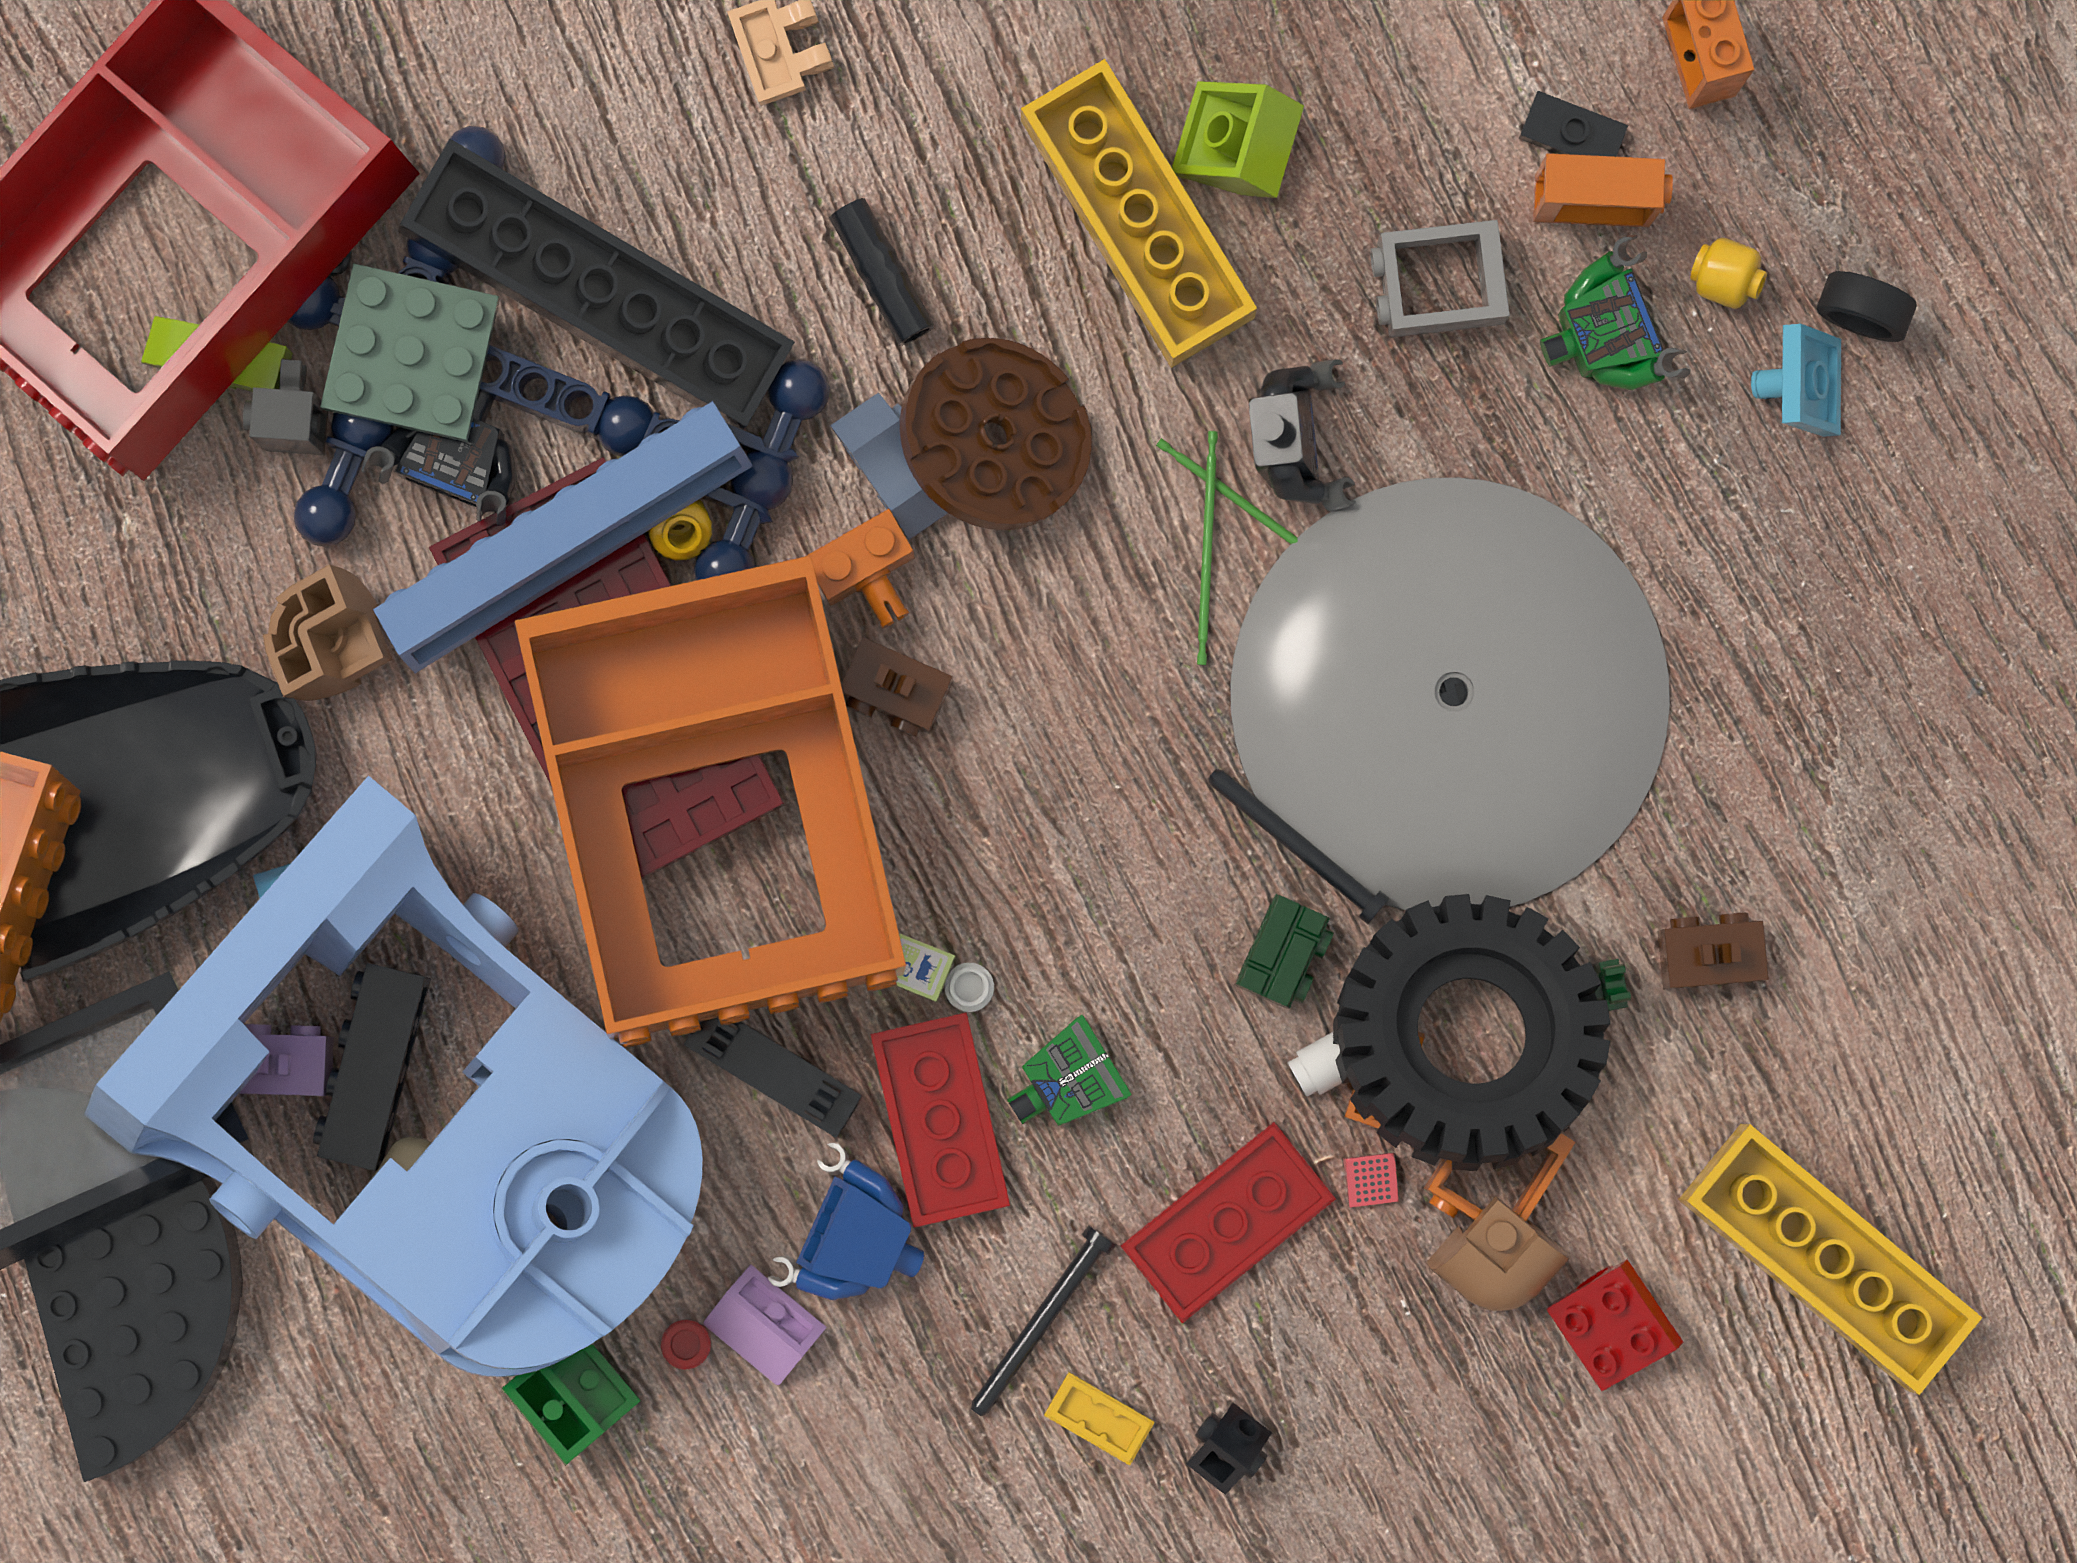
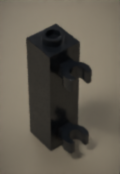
M719 1017L699 1022L700 1031L687 1034L689 1037L684 1043L686 1047L835 1138L839 1137L864 1096L743 1021L721 1025Z

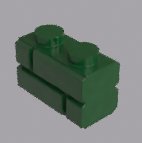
M1275 894L1234 985L1286 1009L1291 1008L1293 1001L1302 1004L1314 979L1313 976L1306 973L1314 955L1321 959L1323 958L1334 934L1333 931L1326 929L1330 918Z

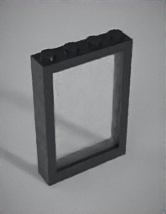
M170 971L0 1044V1270L208 1177V1175L175 1161L161 1157L132 1154L84 1115L98 1081L179 991ZM231 1102L215 1122L253 1155L250 1140Z

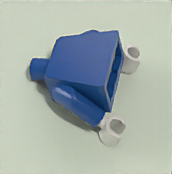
M827 1144L840 1153V1161L836 1166L828 1167L817 1159L818 1165L828 1174L838 1175L842 1173L843 1180L834 1176L797 1261L790 1256H780L773 1259V1261L782 1262L787 1265L789 1269L787 1279L782 1280L776 1276H768V1280L772 1285L778 1287L796 1283L797 1289L828 1300H838L864 1295L870 1286L883 1289L887 1285L893 1270L906 1276L914 1277L922 1266L924 1251L906 1243L912 1224L901 1218L903 1204L884 1176L859 1160L849 1161L847 1152L839 1144Z

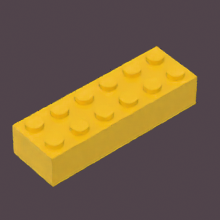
M1106 59L1096 63L1021 108V122L1171 368L1255 318L1256 305Z
M1740 1124L1678 1199L1909 1392L1920 1395L1982 1319L1978 1313L1751 1124Z

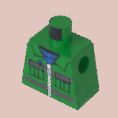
M1082 1014L1022 1066L1032 1084L1008 1098L1007 1101L1022 1124L1048 1109L1059 1126L1124 1100L1132 1094Z

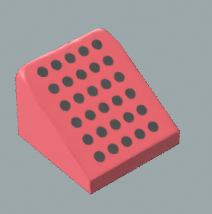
M1394 1153L1343 1158L1349 1208L1399 1202Z

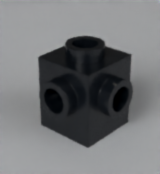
M1232 1402L1220 1417L1212 1412L1199 1427L1194 1436L1201 1440L1186 1465L1226 1495L1244 1475L1251 1479L1262 1466L1268 1456L1262 1451V1448L1272 1432Z

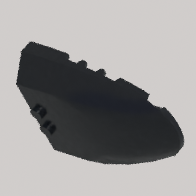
M180 660L144 663L131 661L102 666L84 665L75 666L67 670L47 673L35 672L0 680V752L52 765L81 791L79 795L81 798L79 816L74 824L68 826L63 841L65 845L63 862L56 872L53 871L47 887L49 901L46 911L40 919H36L30 936L33 942L31 955L24 966H20L23 982H32L85 961L167 920L208 894L245 867L280 838L294 823L312 791L316 771V746L312 730L303 710L294 698L283 697L278 682L242 665L225 662Z

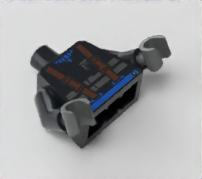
M1341 360L1318 361L1312 363L1310 367L1300 366L1271 371L1263 380L1260 390L1261 396L1249 399L1253 455L1256 470L1273 489L1274 494L1278 498L1310 504L1322 503L1325 509L1330 512L1356 504L1355 500H1348L1343 493V489L1354 486L1355 482L1349 477H1343L1325 484L1319 480L1310 389L1314 388L1315 390L1322 391L1342 388L1345 385V381L1335 382L1332 377V368L1334 365H1342L1343 362Z
M480 390L468 442L399 427L380 447L370 448L366 452L361 469L365 473L370 466L381 467L382 470L378 482L385 484L391 477L393 466L397 465L395 472L402 479L476 507V520L479 522L482 521L484 513L489 511L496 512L497 525L499 526L504 525L506 522V505L517 482L512 447L504 440L505 435L499 428L485 423L495 397Z

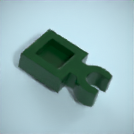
M1619 959L1594 963L1593 968L1601 982V985L1595 992L1597 1000H1607L1608 1011L1627 1008V1001H1631V994L1627 990L1625 983V965L1619 964Z

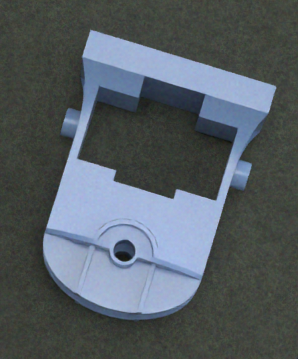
M370 776L362 782L98 1081L84 1113L85 1116L130 1153L175 1161L222 1183L209 1201L222 1216L239 1230L257 1239L274 1219L443 1360L467 1373L487 1377L517 1376L551 1366L607 1335L630 1316L660 1283L679 1254L686 1238L691 1234L694 1226L691 1222L695 1214L702 1180L703 1157L701 1140L696 1122L683 1099L617 1041L609 1039L604 1030L506 949V946L517 935L519 930L514 921L500 907L477 893H473L464 904L459 901L433 864L425 847L416 815ZM396 914L449 953L516 1009L462 1071L479 1087L412 1167L406 1171L390 1158L334 1224H332L260 1163L217 1124L215 1120L254 1077L270 1052L248 1030L244 1023L298 961L306 954L341 976L392 916ZM547 1212L555 1217L559 1228L550 1221Z

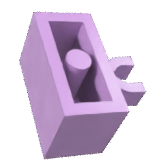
M244 1024L270 1052L257 1073L241 1090L240 1094L326 1096V1086L333 1068L334 1037L320 1036L321 1026L291 1025L290 1035H271V1025Z

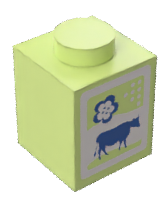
M899 934L906 969L904 975L897 976L898 981H896L897 985L895 986L938 1002L947 976L956 958L955 955Z

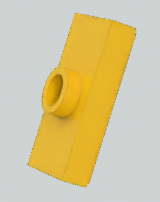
M1069 1371L1044 1413L1045 1417L1128 1465H1131L1155 1423L1152 1419Z

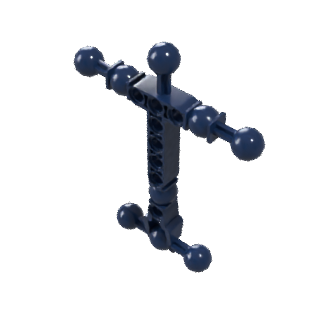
M467 126L456 131L450 137L453 141L503 169L506 157L503 143L489 129L479 126ZM407 238L406 249L408 257L405 256L403 259V264L406 267L398 273L449 285L451 280L448 275L459 267ZM328 276L287 322L296 328L304 330L319 329L329 323L339 327L345 298L340 296L339 288L332 277ZM489 346L486 362L492 360L500 362L502 364V374L494 382L485 383L481 381L480 391L495 397V400L574 432H588L591 438L599 440L602 446L614 455H626L637 448L641 441L649 435L661 433L679 422V420L664 419L660 413L653 412L649 404L639 397L623 395L612 398L611 394L605 391L602 393V396H599L595 389L587 383L494 346ZM797 359L787 361L780 367L768 388L770 403L775 411L763 440L761 437L728 424L742 449L750 451L746 455L753 466L731 479L733 493L718 487L701 498L733 510V514L722 540L709 544L696 558L694 567L696 581L756 567L754 557L749 550L759 525L773 523L769 510L775 509L784 503L791 493L793 475L788 463L799 458L791 447L803 420L811 419L822 412L828 403L830 394L828 377L813 362ZM538 378L547 382L548 389L543 398L536 401L524 398V387L529 381ZM582 396L592 399L593 410L587 417L574 419L569 416V405L574 399ZM333 413L331 423L333 438L328 436L325 442L336 450L322 485L312 487L304 492L295 505L293 515L295 527L303 539L312 545L327 547L336 545L348 537L354 528L356 519L354 503L350 499L349 494L362 466L366 452L370 448L380 447L392 434V425Z

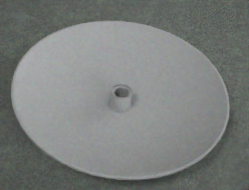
M1460 477L1406 481L1376 489L1353 499L1356 501V504L1331 511L1304 531L1297 538L1298 541L1292 543L1282 553L1263 579L1253 597L1239 632L1233 656L1230 683L1231 718L1240 761L1254 796L1373 895L1376 896L1381 891L1389 897V900L1384 905L1402 910L1429 900L1432 907L1439 906L1445 896L1469 894L1471 904H1481L1486 895L1511 900V907L1551 892L1579 875L1607 851L1638 812L1650 790L1659 767L1667 736L1670 696L1665 649L1654 615L1631 572L1615 552L1594 531L1567 511L1521 489L1491 481ZM1448 678L1461 679L1467 689L1466 700L1459 706L1445 704L1439 695L1441 684Z

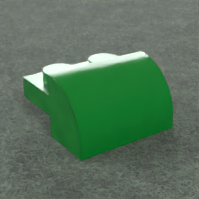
M593 1344L551 1366L517 1375L501 1388L502 1392L565 1466L641 1401Z

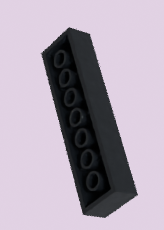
M449 139L399 226L398 232L691 404L697 407H704L713 401L726 423L742 430L747 427L795 341L452 139Z

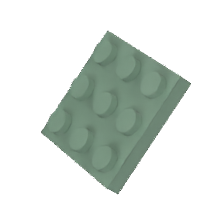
M353 263L321 401V409L468 442L500 302L499 296Z

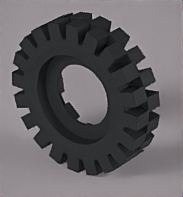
M1461 894L1445 896L1439 906L1432 907L1429 900L1406 909L1399 921L1389 920L1373 935L1369 945L1366 948L1363 947L1343 984L1337 1001L1339 1010L1333 1020V1044H1339L1340 1053L1335 1061L1342 1084L1351 1082L1355 1091L1350 1099L1364 1120L1372 1115L1381 1124L1376 1133L1396 1148L1403 1141L1414 1147L1411 1157L1434 1166L1442 1158L1452 1161V1170L1477 1171L1482 1163H1492L1493 1169L1517 1164L1523 1155L1528 1153L1535 1156L1552 1145L1563 1131L1566 1132L1580 1115L1600 1084L1599 1074L1607 1065L1610 1040L1604 1039V1032L1610 1025L1607 1000H1597L1595 992L1601 985V982L1591 962L1580 966L1574 957L1580 947L1564 930H1561L1554 937L1544 929L1549 918L1529 907H1526L1521 916L1510 912L1511 900L1486 895L1481 904H1471L1470 895ZM1462 979L1485 981L1504 991L1517 1005L1525 1025L1524 1049L1516 1065L1502 1077L1485 1083L1460 1082L1441 1073L1426 1057L1418 1036L1419 1015L1427 998L1435 990L1449 982Z

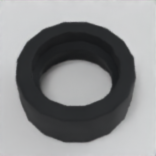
M1835 271L1828 275L1817 304V312L1827 321L1850 332L1885 342L1903 341L1906 337L1917 304L1916 300L1908 293L1886 282L1862 274Z

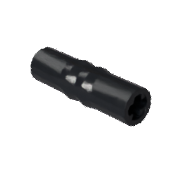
M857 199L835 211L829 217L898 345H906L931 331L935 325L866 199Z

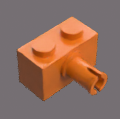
M890 509L885 510L806 555H811L818 586L830 606L855 592L862 591L878 618L882 629L894 624L891 615L885 607L886 604L890 605L898 621L910 613L905 608L887 577L895 569L915 559L914 551Z

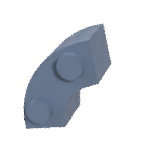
M878 392L830 426L859 471L862 470L877 492V497L886 510L890 509L902 532L910 540L948 513L940 508L922 490L907 465L901 445L899 429L902 407L896 404L891 408Z

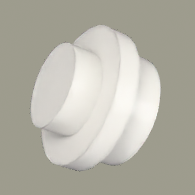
M960 964L952 969L947 976L945 982L946 996L949 1002L961 1011H978L984 1008L993 996V978L988 970L979 964Z

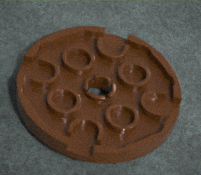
M970 339L935 355L913 379L902 403L899 428L900 440L907 465L913 477L928 497L940 508L961 521L981 528L993 530L1021 529L1042 522L1052 516L1069 501L1081 485L1090 463L1092 448L1091 427L1084 405H1079L1075 395L1067 384L1069 378L1059 367L1041 353L1023 344L1005 339ZM989 423L1001 426L1007 436L1006 444L993 446V441L988 438L984 426Z

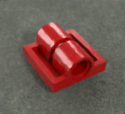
M1628 1259L1616 1266L1610 1265L1603 1268L1546 1308L1601 1391L1608 1389L1674 1352L1684 1343Z

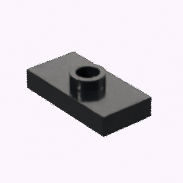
M1537 91L1519 139L1557 154L1616 157L1628 125Z

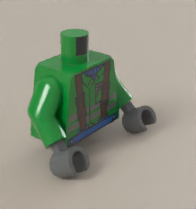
M1630 235L1619 239L1615 243L1613 251L1607 252L1584 268L1564 294L1565 306L1558 314L1563 331L1540 339L1541 350L1549 367L1574 358L1582 378L1593 376L1601 385L1626 390H1634L1662 381L1665 376L1685 378L1690 374V369L1687 368L1673 370V358L1678 354H1685L1687 351L1679 348L1663 349L1632 268L1623 271L1624 266L1639 264L1647 258V251L1638 254L1634 259L1627 254V244L1631 240L1636 239L1637 235Z

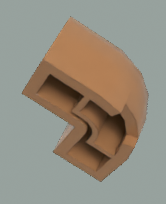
M329 564L291 585L275 598L279 603L270 617L268 634H263L267 657L283 697L312 701L346 692L362 684L360 677L393 660L378 624L380 621L373 610L378 607V604L366 586L351 572Z
M1495 1196L1466 1231L1458 1225L1430 1257L1427 1264L1434 1273L1466 1300L1486 1310L1507 1311L1518 1309L1536 1297L1569 1260V1255L1529 1219L1525 1221Z

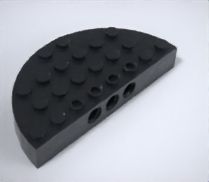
M51 1088L0 1091V1171L14 1223L161 1157L130 1153L85 1116L84 1113L92 1093ZM210 1176L24 1259L83 1482L104 1476L143 1458L163 1444L177 1430L181 1429L204 1403L217 1383L228 1360L238 1328L236 1324L243 1287L242 1264L234 1225L222 1216L209 1201L218 1190L216 1183Z

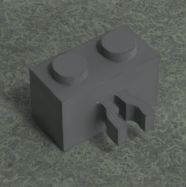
M281 359L280 389L253 387L252 401L246 400L244 404L243 428L244 430H250L249 437L265 451L325 455L328 411L321 409L322 400L315 393L304 391L307 366L302 365L303 362L301 360Z

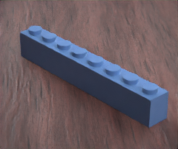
M712 401L704 407H697L688 411L681 421L665 431L649 435L641 441L637 448L621 458L605 462L598 468L595 474L577 485H570L561 489L554 499L538 509L520 514L510 526L492 537L478 540L471 546L469 551L450 563L437 565L428 573L427 577L409 588L393 592L386 598L383 604L373 610L400 658L414 673H417L743 473L753 465Z

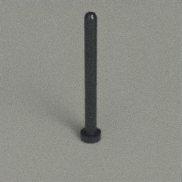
M1215 769L1209 776L1208 781L1214 789L1360 908L1363 912L1358 917L1367 925L1389 900V897L1381 891L1376 896L1373 895L1226 772Z
M1088 1225L1082 1233V1236L1087 1239L973 1399L971 1409L978 1415L984 1416L989 1413L1102 1252L1110 1255L1116 1247V1243L1091 1225Z

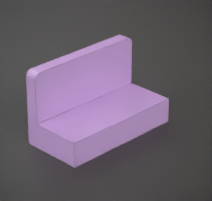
M751 1264L704 1320V1325L776 1385L782 1383L827 1328L778 1286L772 1285L768 1278Z

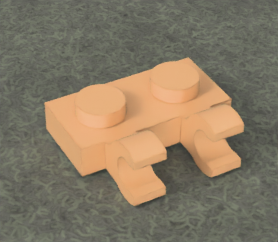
M758 0L727 11L760 106L805 91L806 88L802 76L819 74L835 68L826 43L812 46L794 54L786 31L803 29L819 23L811 0H798L779 9L775 0Z

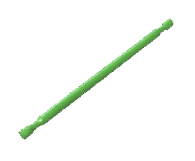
M1208 431L1209 454L1206 467L1197 665L1207 664V654L1205 651L1208 640L1217 461L1215 449L1218 441V431Z
M1161 438L1156 444L1158 448L1171 454L1177 462L1206 482L1205 469L1183 453L1177 452L1164 439ZM1216 478L1215 489L1288 543H1297L1298 537Z

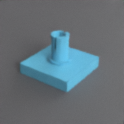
M1804 324L1783 325L1782 369L1754 371L1751 377L1753 396L1756 399L1782 398L1783 424L1822 437L1840 436L1841 339Z

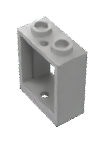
M1498 220L1385 232L1380 234L1377 242L1378 247L1370 249L1373 277L1382 278L1384 294L1376 296L1379 325H1387L1389 338L1504 325L1510 316ZM1474 240L1483 307L1404 316L1395 249Z

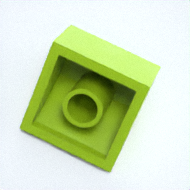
M1197 81L1172 165L1174 173L1178 177L1239 195L1277 198L1304 105L1267 84Z

